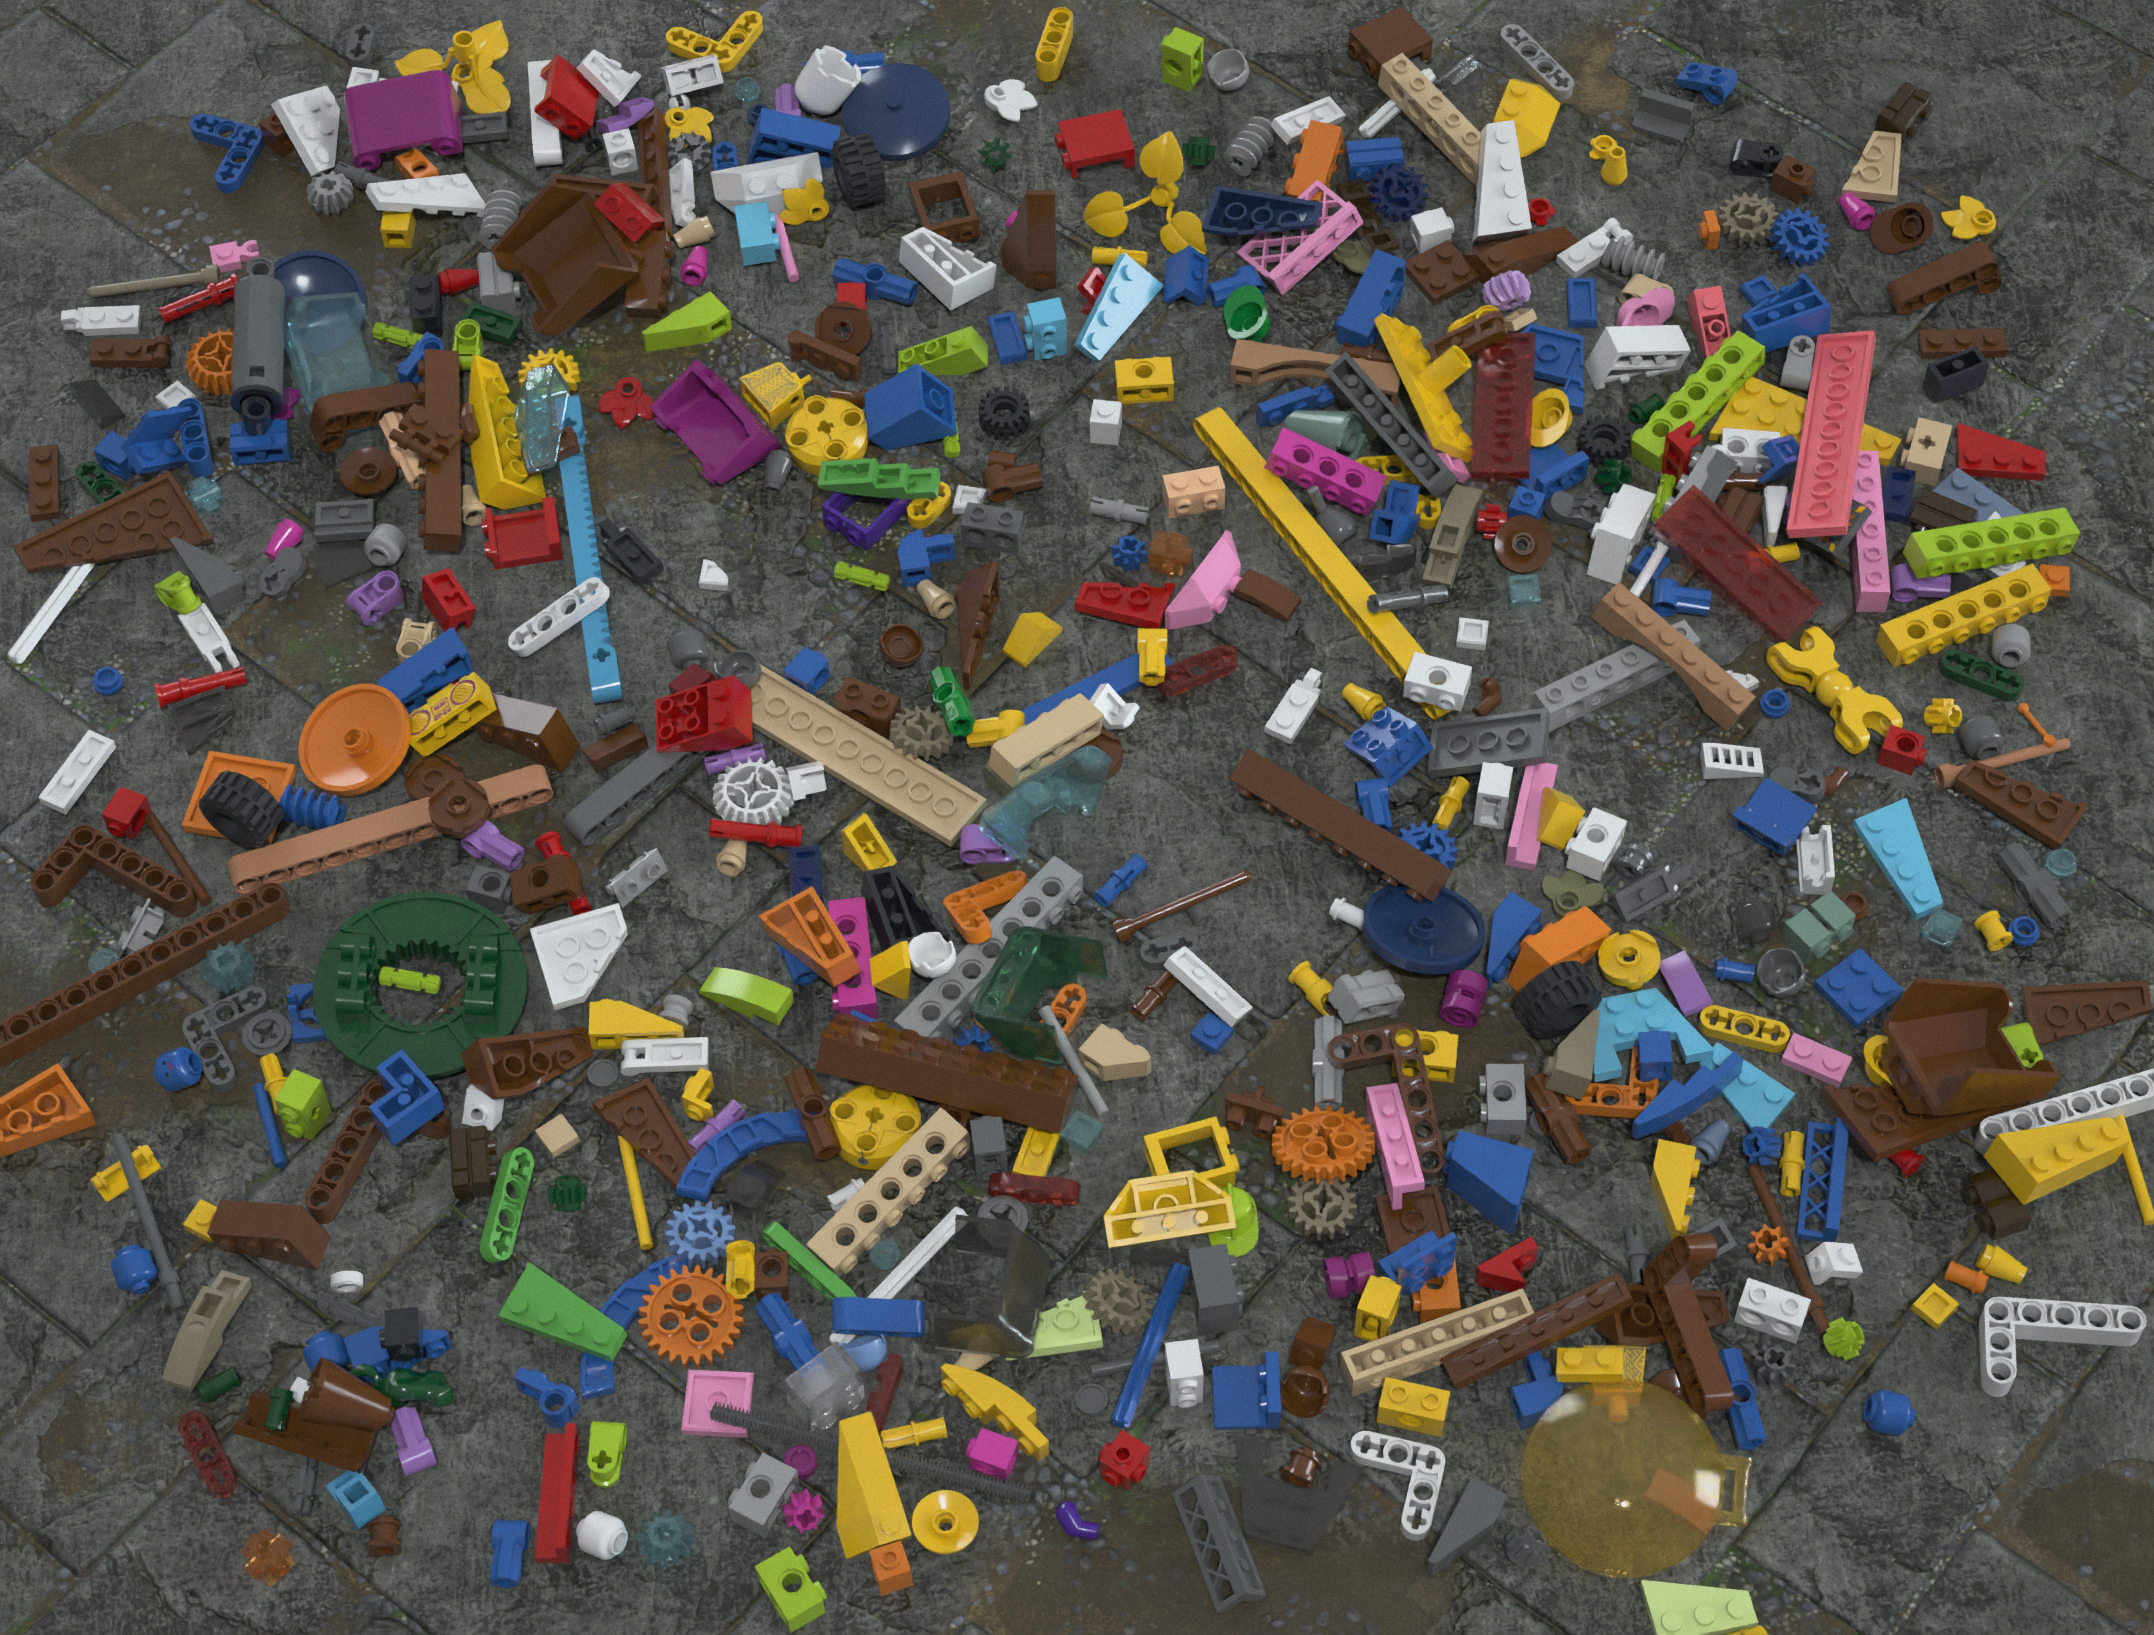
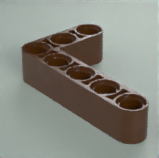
M90 825L76 826L34 872L30 879V884L37 901L44 907H54L61 903L91 868L141 897L151 899L150 902L180 918L188 917L196 911L198 904L192 887L187 880Z
M1400 1023L1335 1036L1328 1045V1060L1337 1069H1349L1393 1060L1397 1083L1423 1178L1433 1180L1439 1177L1444 1169L1445 1156L1417 1029L1411 1024ZM1401 1034H1406L1412 1038L1413 1043L1403 1047L1395 1039ZM1370 1040H1376L1381 1044L1382 1048L1378 1052L1372 1053L1365 1049L1364 1045ZM1345 1046L1351 1051V1054L1346 1058H1338L1334 1055L1333 1051L1336 1047ZM1408 1064L1415 1065L1419 1069V1074L1414 1077H1408L1403 1074L1402 1068ZM1413 1095H1420L1425 1099L1426 1104L1420 1108H1415L1409 1104L1408 1099ZM1421 1125L1428 1126L1432 1130V1135L1428 1138H1420L1416 1135L1415 1129ZM1426 1156H1433L1438 1160L1439 1165L1434 1169H1427L1422 1165L1421 1160Z
M380 1079L371 1081L364 1088L306 1191V1206L310 1215L319 1224L330 1223L337 1217L382 1136V1133L374 1125L369 1106L374 1104L376 1099L388 1094L382 1086ZM443 1102L445 1109L414 1132L436 1140L447 1137L449 1131L453 1129V1124L446 1104ZM435 1118H442L438 1122H431ZM365 1123H371V1124H370L369 1126H367V1127H364V1128L361 1127V1125H363V1124H365ZM350 1149H357L353 1153L346 1154V1152ZM336 1175H342V1177L337 1180H331L332 1177ZM320 1202H327L324 1206L316 1207Z
M1710 1232L1675 1237L1647 1265L1643 1275L1646 1290L1693 1410L1699 1414L1730 1409L1734 1401V1393L1691 1284L1716 1258L1717 1243Z

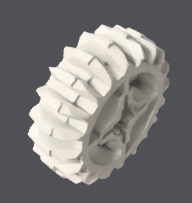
M748 757L747 763L744 764L737 760L735 768L726 766V774H719L717 778L718 783H714L713 787L714 796L712 798L718 817H722V820L763 825L776 821L777 825H781V817H788L789 808H792L794 803L789 777L785 775L782 766L776 768L773 760L765 764L762 757L757 762H753Z

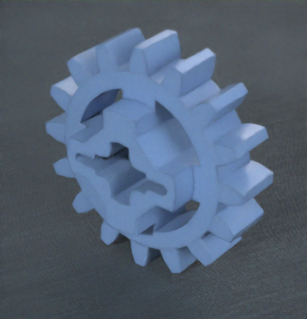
M699 1200L695 1201V1207L690 1208L685 1203L683 1204L682 1213L674 1210L673 1220H667L666 1243H669L670 1254L677 1252L678 1262L683 1261L685 1258L688 1259L689 1267H692L695 1261L700 1262L702 1268L706 1267V1261L709 1260L717 1265L718 1256L726 1258V1246L734 1241L735 1226L732 1225V1216H724V1207L722 1206L716 1210L712 1209L711 1201L707 1203L706 1207H701ZM718 1227L722 1232L721 1238L718 1237V1232L716 1231ZM680 1230L683 1232V1236H684V1240H683V1241L681 1240V1238H680V1236H679Z

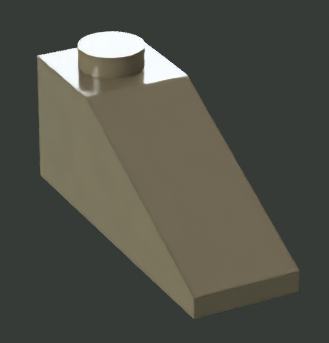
M1594 1009L1560 1043L1553 1057L1548 1056L1546 1058L1542 1071L1543 1074L1547 1075L1545 1088L1578 1099L1582 1098L1592 1080L1600 1011Z

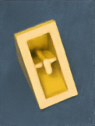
M1041 612L1022 613L1002 649L1003 653L1023 667H1026L1063 631V627Z
M1545 786L1542 792L1537 841L1563 851L1566 849L1585 810L1571 796Z
M866 813L860 815L841 831L844 854L862 871L893 866L897 863L894 855Z
M901 941L872 957L869 961L872 986L903 1000L908 999L911 965L908 941Z

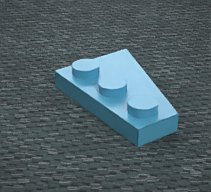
M1716 1042L1712 1047L1714 1050L1713 1059L1701 1061L1698 1070L1705 1065L1714 1072L1732 1051ZM1743 1060L1741 1074L1718 1094L1727 1100L1734 1109L1736 1117L1740 1122L1744 1121L1751 1131L1754 1126L1771 1128L1795 1097L1794 1092L1746 1060Z

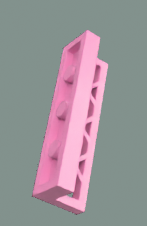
M1544 763L1525 767L1505 865L1535 871L1541 842L1537 841L1542 792L1545 786L1554 787L1558 765Z
M1398 1083L1366 1087V1113L1372 1132L1375 1133V1147L1392 1210L1402 1209V1193L1424 1190L1425 1181Z

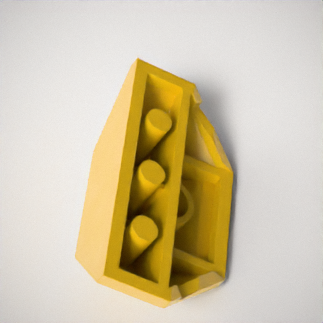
M1516 78L1510 79L1493 123L1514 120L1520 158H1523L1545 146L1559 111L1560 102L1542 85Z
M1194 1170L1129 1180L1103 1216L1108 1248L1145 1245L1202 1236L1236 1228L1231 1195L1222 1191Z

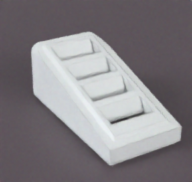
M1766 486L1764 488L1762 496L1764 499L1762 521L1765 547L1767 545L1772 547L1775 545L1788 493L1786 486Z
M1702 743L1700 760L1703 779L1763 777L1764 775L1760 748L1719 743ZM1736 758H1741L1742 765H1737ZM1747 758H1753L1754 767L1748 766ZM1725 759H1729L1730 764L1725 763Z

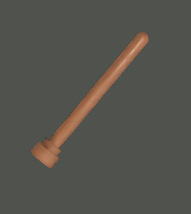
M2062 738L2056 740L2053 747L2039 744L1977 762L1992 768H1999L2067 750L2071 743L2069 739ZM1949 763L1936 765L1933 773L1938 787L1944 789L1954 786L1956 779L1967 764L1960 766L1950 765Z

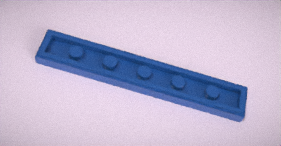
M1136 653L1021 710L1025 714V725L1036 720L1043 712H1049L1058 707L1063 700L1071 699L1079 693L1090 700L1100 684L1108 683L1119 696L1145 684L1139 681V655ZM1165 655V673L1174 669V663L1168 655Z

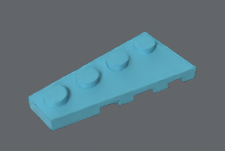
M1126 253L1119 254L1074 346L1093 362L1101 360L1164 285Z
M1907 798L1855 819L1852 825L1914 920L1942 909L1943 900Z

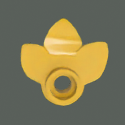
M477 54L474 56L479 80L482 85L489 80H496L502 84L505 82L499 72L490 68L493 63V55ZM470 62L456 64L451 73L452 81L459 82V87L462 88L466 97L470 89L477 87Z
M674 107L666 112L665 125L670 131V142L672 137H678L681 132L691 133L694 131L700 136L703 135L709 144L711 143L712 134L708 126L714 120L711 112L699 107L687 110ZM674 118H680V119H682V120H681V121H677V120H675Z
M808 178L804 189L790 188L782 190L783 200L787 208L778 217L787 224L799 225L807 220L813 222L820 221L829 213V204L824 198L823 185L814 178Z
M1962 195L1960 197V210L1941 213V219L1944 224L1953 228L1952 236L1959 239H1971L1978 234H1990L1996 227L1994 214L1990 210L1985 209L1983 203L1968 196Z

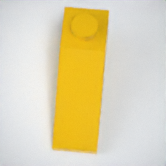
M602 999L599 1002H590L589 1039L592 1050L621 1049L622 1042L626 1040L685 1038L682 1025L623 1001Z

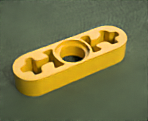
M1710 1005L1701 1011L1698 1023L1700 1031L1706 1036L1771 1053L1783 1051L1787 1047L1790 1037L1789 1028L1780 1021L1717 1005ZM1711 1017L1717 1018L1716 1025L1709 1024ZM1728 1020L1731 1021L1729 1030L1726 1029ZM1740 1023H1746L1751 1026L1753 1032L1743 1035L1737 1032L1735 1026ZM1759 1028L1763 1029L1760 1038L1757 1037ZM1772 1033L1779 1034L1777 1041L1771 1040Z

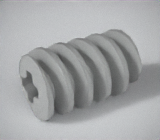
M1257 116L1250 118L1241 132L1231 142L1230 146L1224 151L1225 162L1234 173L1244 177L1249 176L1252 169L1257 166V162H1260L1263 155L1267 153L1268 148H1271L1274 141L1277 140L1279 135L1270 126L1271 121Z
M497 190L490 193L487 197L482 217L483 221L480 226L481 230L478 236L482 245L489 249L518 218L522 201L514 192Z
M1621 236L1617 242L1614 241V238L1609 241L1602 259L1603 267H1609L1612 264L1613 271L1618 272L1622 268V274L1625 276L1631 273L1632 276L1639 273L1655 281L1658 280L1664 266L1665 253H1661L1656 259L1654 258L1655 249H1651L1646 255L1644 254L1645 245L1642 244L1638 250H1634L1635 241L1632 240L1625 246L1624 236Z

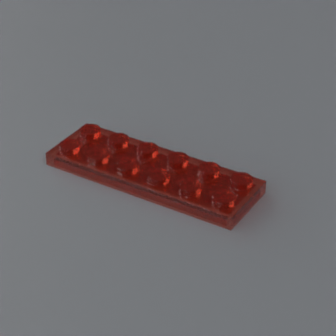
M1507 333L1508 338L1504 342H1493L1478 350L1472 478L1530 479L1536 333Z
M1692 485L1653 525L1779 642H1786L1823 604L1695 485Z

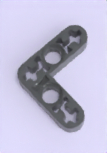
M247 987L189 1015L182 1023V1031L191 1050L196 1052L201 1058L202 1071L210 1086L217 1092L230 1091L235 1087L238 1080L235 1068L218 1037L246 1024L255 1015L267 1012L269 1000L266 992L261 987ZM255 998L259 1004L253 1006L250 1000ZM239 1004L241 1005V1008L244 1011L242 1013L239 1012V1009L237 1007V1005ZM224 1010H231L234 1012V1015L228 1021H220L217 1019L219 1013ZM198 1025L201 1028L205 1038L199 1040L196 1032L193 1030L194 1026ZM208 1047L218 1049V1053L209 1059L203 1058L201 1056L202 1052ZM219 1065L227 1077L222 1081L215 1070V1067Z

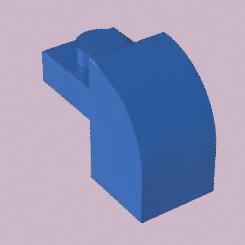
M1397 480L1389 481L1385 509H1378L1373 512L1370 539L1391 544H1402L1413 536L1421 514L1416 513L1420 491L1419 485Z
M918 529L903 538L898 548L899 571L903 587L918 585L925 579L931 581V563L956 559L953 533L937 534L924 538L923 530Z
M1540 1351L1524 1357L1523 1366L1529 1382L1514 1386L1511 1390L1509 1401L1520 1430L1548 1421L1556 1414L1560 1406L1564 1382H1557L1556 1375L1552 1376L1549 1361L1547 1358L1542 1359Z

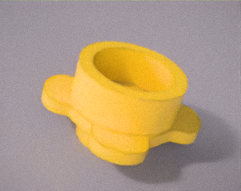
M1607 135L1593 138L1590 142L1592 146V151L1589 153L1590 158L1593 160H1606L1610 148L1617 146V142Z

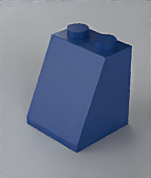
M919 364L911 366L864 393L868 438L886 451L938 440L947 436L951 437L957 434L953 389Z
M1459 1130L1456 1141H1449L1445 1155L1446 1162L1443 1174L1448 1175L1447 1187L1505 1232L1513 1234L1528 1184L1534 1150Z

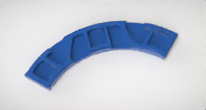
M791 1109L790 1112L771 1114L770 1111L754 1115L720 1131L708 1140L706 1146L690 1160L676 1187V1195L707 1202L717 1180L732 1164L743 1156L773 1144L797 1141L808 1142L805 1132L799 1127L796 1109ZM814 1112L808 1113L810 1115H817Z
M677 1254L647 1266L646 1270L639 1273L633 1279L629 1278L604 1303L600 1312L623 1327L627 1332L631 1324L639 1316V1307L646 1306L642 1301V1296H652L649 1291V1285L653 1284L659 1287V1275L664 1276L667 1280L670 1279V1269L672 1268L679 1275L682 1274L683 1265H686L689 1273H691L688 1259L685 1258L683 1261L678 1262ZM583 1352L580 1363V1384L583 1400L615 1393L614 1367L616 1357L613 1362Z

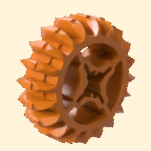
M231 327L226 332H223L220 328L214 334L208 331L206 338L198 336V343L191 344V351L187 352L186 368L190 380L199 391L204 390L207 395L215 392L218 398L223 393H226L229 397L231 396L233 329Z

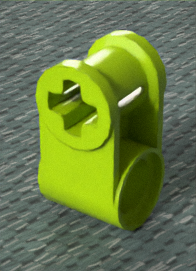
M466 319L460 321L455 327L452 351H459V370H471L472 357L475 354L483 357L484 343L479 324L474 320Z
M180 571L154 585V590L161 602L167 608H171L181 615L192 612L202 603L200 597L194 594L188 576L183 575Z
M2028 1022L2001 1028L2027 1071L2037 1061L2043 1060V1053L2036 1042L2033 1030Z
M592 1421L587 1464L590 1469V1478L598 1487H610L619 1479L622 1456L626 1447V1423Z

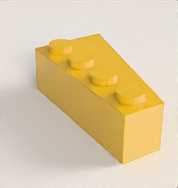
M2111 1117L1998 1134L1985 1153L1984 1158L2020 1202L2025 1205L2116 1163L2131 1140Z

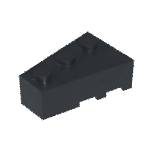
M894 865L864 871L861 894L862 897H865L866 908L882 952L901 941H908L909 944L914 937L928 932L941 933L943 939L949 943L950 933L945 927L941 928L933 918V912L928 907L925 908L917 899L916 892Z

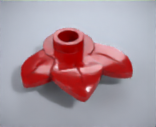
M624 377L616 383L615 389L603 394L599 401V412H612L613 421L620 430H624L635 419L636 415L644 420L651 421L654 412L650 406L654 402L649 395L643 392L639 380L633 377ZM628 386L633 387V390L630 393H625L623 391L624 388Z

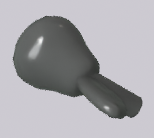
M1318 486L1310 487L1307 490L1310 497H1303L1300 503L1310 515L1316 517L1317 523L1338 548H1342L1357 534V522L1350 515L1342 513L1333 507H1327Z

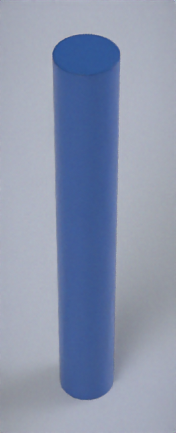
M257 1083L253 1086L274 1166L275 1168H283L287 1165V1160L269 1096L264 1087L265 1083Z

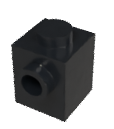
M418 1307L384 1310L385 1329L379 1330L381 1349L386 1348L390 1360L407 1362L416 1357H423L422 1319Z

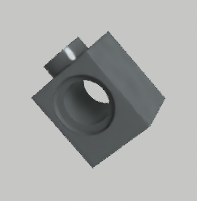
M477 865L465 889L468 899L490 911L504 914L508 904L511 905L513 903L510 873Z

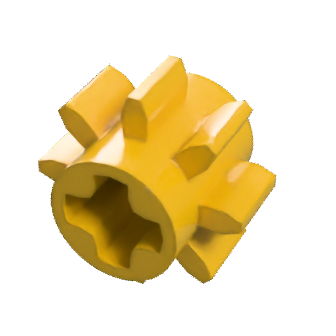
M1933 698V705L1927 706L1924 712L1926 725L1933 727V734H1953V727L1959 726L1962 720L1960 707L1953 705V698Z

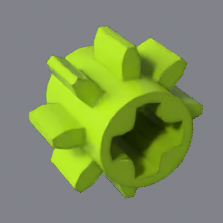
M1843 1317L1830 1322V1328H1827V1333L1823 1335L1827 1351L1832 1356H1837L1838 1358L1843 1356L1845 1361L1858 1356V1350L1862 1349L1861 1345L1865 1342L1860 1326L1854 1321L1851 1322L1849 1320L1845 1322Z

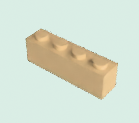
M1081 693L1071 699L1067 698L1053 710L1040 714L1030 724L1022 725L1010 736L997 740L991 747L989 767L1014 788L1100 735L1104 714Z

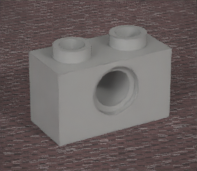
M1486 1064L1484 1076H1479L1478 1079L1479 1095H1484L1485 1104L1480 1103L1479 1116L1480 1122L1486 1123V1134L1524 1135L1527 1120L1524 1064ZM1497 1097H1504V1098H1506L1508 1101L1502 1102V1101H1498L1496 1098H1497Z
M762 1453L757 1462L753 1461L749 1465L745 1473V1482L740 1489L736 1488L732 1492L727 1505L729 1506L730 1517L733 1522L766 1538L783 1511L782 1505L788 1503L791 1498L790 1493H794L798 1487L799 1477L796 1469ZM759 1490L769 1491L768 1495L763 1498L753 1496Z

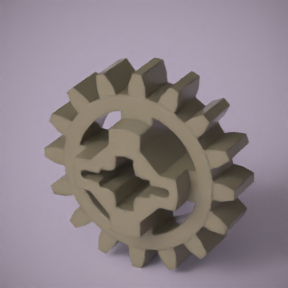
M1743 192L1742 198L1734 194L1731 201L1724 200L1723 207L1719 209L1718 223L1722 227V235L1729 233V241L1738 239V245L1740 246L1746 241L1751 247L1754 241L1762 245L1765 238L1770 239L1773 235L1770 228L1779 216V213L1774 212V204L1767 205L1768 198L1765 197L1759 200L1757 193L1752 197H1748V194Z
M915 706L914 711L904 708L903 715L900 713L895 714V719L891 720L889 740L894 742V749H903L902 755L905 756L911 753L914 760L919 756H923L926 761H929L930 755L938 759L941 752L946 754L949 752V746L953 745L954 735L949 731L945 719L941 718V711L932 713L931 707L920 710L919 706Z
M1303 1177L1299 1179V1187L1292 1186L1291 1197H1288L1287 1207L1290 1208L1288 1217L1289 1219H1295V1229L1305 1228L1304 1236L1308 1237L1311 1232L1316 1233L1317 1240H1321L1322 1234H1327L1329 1239L1332 1240L1334 1239V1231L1337 1230L1343 1235L1345 1234L1346 1225H1353V1215L1357 1213V1205L1354 1204L1356 1203V1193H1349L1350 1183L1347 1182L1341 1185L1338 1177L1333 1179L1332 1184H1329L1327 1179H1322L1319 1184H1316L1315 1178L1303 1182ZM1324 1199L1325 1207H1323V1213H1320L1319 1205H1321V1200Z
M1108 1268L1105 1273L1098 1271L1085 1288L1087 1290L1083 1294V1298L1089 1300L1085 1308L1094 1311L1091 1318L1093 1320L1100 1319L1103 1329L1109 1325L1112 1327L1114 1334H1117L1122 1329L1125 1336H1127L1131 1331L1137 1333L1151 1318L1149 1313L1152 1311L1153 1306L1147 1303L1151 1296L1142 1293V1289L1145 1286L1143 1284L1136 1285L1133 1275L1128 1279L1125 1278L1122 1270H1119L1116 1275L1111 1268Z

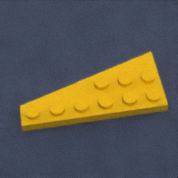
M1751 377L1729 400L1710 431L1708 440L1719 441L1723 428L1780 432V437L1793 435L1800 445L1807 399ZM1863 423L1859 451H1878L1879 464L1889 466L1901 445L1902 439Z

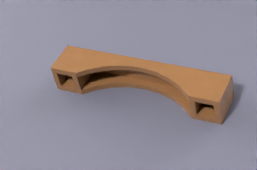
M1237 339L1230 364V383L1259 387L1272 381L1298 377L1315 378L1335 383L1324 370L1340 356L1308 349H1296L1282 345ZM1353 358L1397 408L1402 379L1395 364Z
M1620 582L1601 599L1591 616L1613 636L1637 643L1664 660L1690 687L1703 711L1726 731L1739 720L1756 697Z

